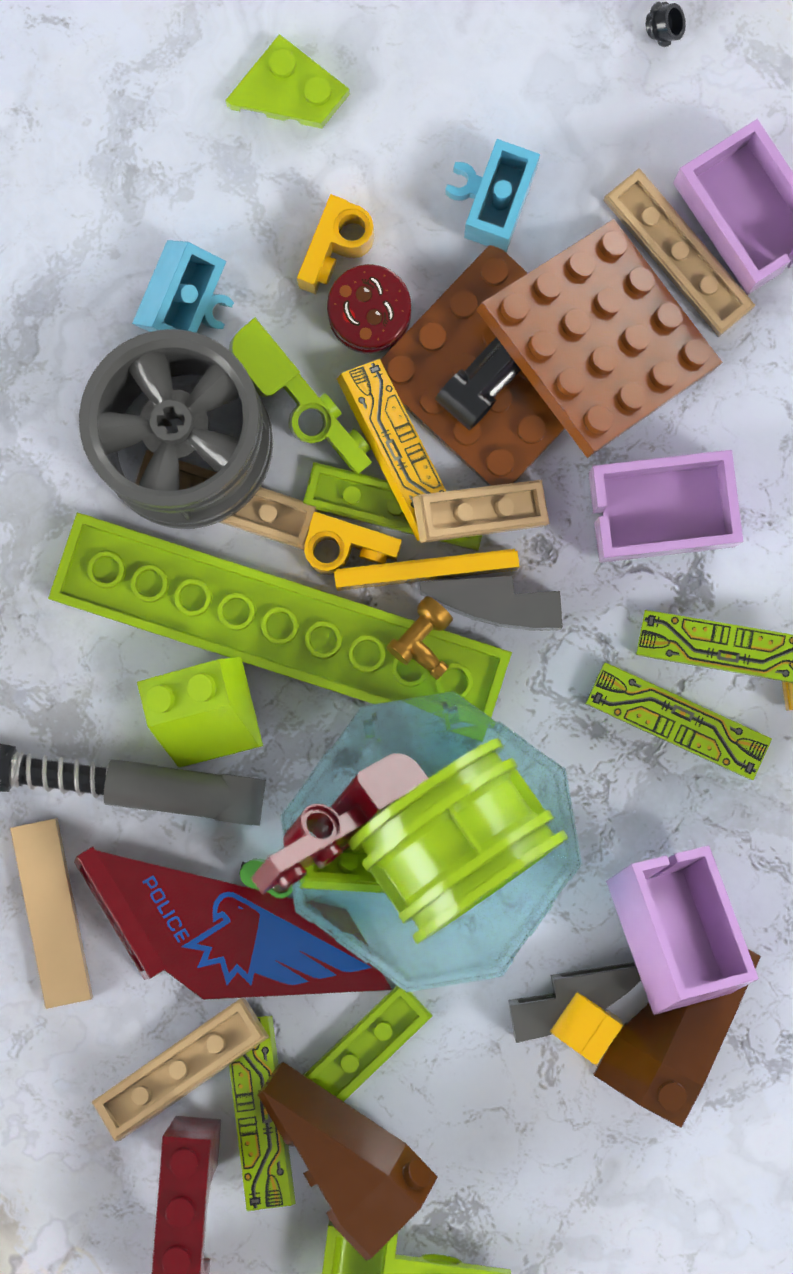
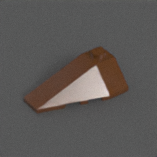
M748 949L756 969L761 956ZM748 985L728 995L653 1015L648 1001L647 1005L635 1017L623 1025L602 1056L593 1075L643 1108L682 1128L706 1082Z
M282 1062L277 1065L258 1093V1097L286 1145L296 1147L308 1168L303 1174L310 1187L317 1184L331 1208L326 1214L334 1228L367 1261L422 1208L438 1176L405 1142L286 1063Z

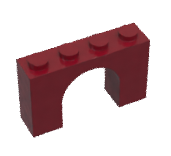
M175 1116L163 1134L152 1274H209L210 1259L204 1258V1241L210 1187L218 1166L221 1119Z

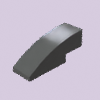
M513 576L420 582L422 596H429L439 602L445 609L476 621L499 627L529 631L561 630L563 628L560 591L514 594Z
M635 962L551 975L553 993L508 1000L516 1043L551 1035L550 1030L576 992L582 994L602 1009L608 1008L641 981Z

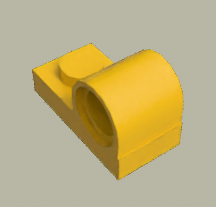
M330 194L297 276L300 289L316 295L320 283L326 285L329 283L336 265V259L331 257L332 253L354 259L362 257L369 252L374 242V226L372 217L365 209ZM354 223L362 226L365 233L358 240L349 241L340 235L342 228L347 224Z
M314 511L305 541L304 552L308 563L315 571L331 575L334 574L336 569L345 567L352 547L361 550L360 558L376 564H385L387 559L397 561L402 540ZM323 540H333L340 547L337 559L330 563L318 561L314 555L318 543Z
M576 992L550 1032L587 1060L597 1065L623 1027V1020L608 1009L605 1011L582 994Z

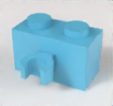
M497 139L483 177L476 175L475 170L469 164L455 162L453 172L464 176L467 179V184L461 188L447 184L445 194L450 199L456 201H463L468 198L474 199L465 224L464 238L485 246H495L507 253L537 171L540 158L539 153Z
M167 240L132 324L148 332L177 329L197 333L201 322L209 328L223 329L225 324L213 317V308L216 304L232 308L234 302L226 295L213 293L227 261L188 241Z

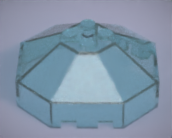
M454 691L361 706L333 747L327 750L309 775V778L280 816L284 836L306 807L312 804H324L330 807L359 771L390 754L400 753L411 757L418 763L427 777L430 778L480 745L495 738L500 739L504 745L503 750L498 754L503 761L509 758L514 759L518 765L517 771L544 809L546 811L550 810L555 817L548 826L554 834L564 830L569 839L494 894L428 939L417 944L412 935L419 929L413 920L405 924L401 922L398 917V911L385 893L305 889L302 885V879L292 885L295 910L299 915L309 922L316 924L335 938V941L364 962L374 966L406 992L502 977L529 936H532L554 905L555 899L582 865L566 769L533 747L500 721L496 722Z

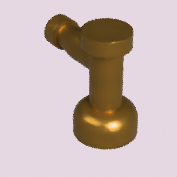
M425 596L417 606L419 618L398 641L392 639L386 647L401 663L407 665L414 659L421 666L429 670L430 675L437 680L449 666L443 660L440 661L422 641L433 629L437 631L446 629L453 621V618L439 602L429 596Z

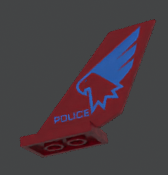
M93 846L77 855L74 860L76 867L144 980L151 979L160 972L165 971L203 1000L392 990L348 915L343 910L289 897L276 898L268 892L262 894L257 889L97 851Z

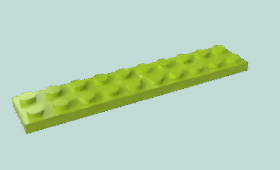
M78 512L76 513L48 597L52 601L225 657H242L244 663L482 740L485 739L512 652L445 630L437 631L433 629L422 642L433 651L440 661L443 660L449 666L444 674L436 680L430 675L429 670L421 666L414 659L405 665L397 660L386 647L392 639L398 641L415 622L414 620Z

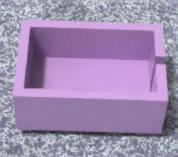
M756 119L682 166L673 182L747 295L780 275L786 267L791 268L793 266V171L759 120Z
M732 450L595 465L588 473L593 514L602 513L603 515L599 516L594 522L599 563L734 548L743 542Z
M710 846L675 853L669 858L662 856L630 864L606 881L653 1015L731 994L759 979Z

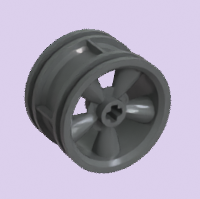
M166 329L147 332L131 338L116 347L99 363L83 392L79 411V431L83 449L90 464L101 479L129 508L153 523L177 529H195L219 523L241 510L255 496L266 478L273 452V433L269 415L241 362L226 347L207 336L187 330ZM173 376H202L191 394L183 390H173L171 378ZM143 392L149 401L143 406L140 416L125 414L132 402ZM240 397L243 410L240 439L209 431L207 412ZM179 418L183 425H177L178 432L170 434L166 426H172L171 420ZM143 441L146 448L153 452L154 455L139 485L124 476L118 458V451ZM196 451L217 473L201 484L180 490L178 458L187 457Z

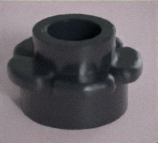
M656 2L653 4L645 21L647 34L651 39L657 40L661 47H668L672 41L680 40L686 28L685 15L682 8L677 3Z

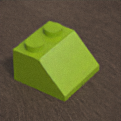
M242 657L216 659L137 681L147 727L178 768L263 746Z

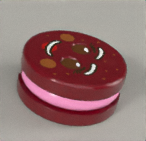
M365 264L347 270L334 282L328 295L327 313L331 329L344 346L355 352L376 354L392 348L407 332L411 321V298L405 283L396 273L379 265Z

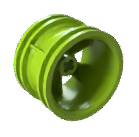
M499 738L480 745L422 782L372 819L348 842L353 852L364 849L368 855L363 860L362 865L367 872L372 873L399 913L398 917L401 922L405 924L413 920L419 929L412 935L417 944L428 939L471 910L569 839L564 830L554 834L548 826L555 817L550 810L546 811L517 771L518 765L514 759L509 758L503 761L498 754L503 750L504 745Z

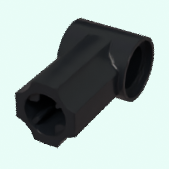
M496 337L465 371L463 369L459 370L445 384L435 400L464 427L471 430L488 413L496 402L495 397L515 378L521 369Z

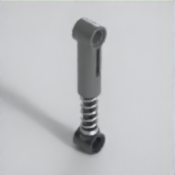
M0 744V791L10 792V789L14 786L18 788L23 785H28L31 790L37 787H44L47 792L53 789H60L63 794L75 791L78 796L90 793L94 798H98L104 795V804L147 811L153 810L212 818L229 823L260 826L266 783L264 779L228 774H212L111 759L106 768L95 766L94 762L90 766L79 764L78 759L74 763L63 762L62 757L59 758V761L47 760L48 757L46 755L43 756V759L31 758L32 755L30 753L27 755L23 752L19 753L16 750V746Z

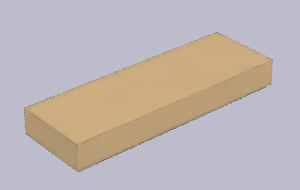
M542 480L421 494L412 498L420 543L538 528L550 524Z

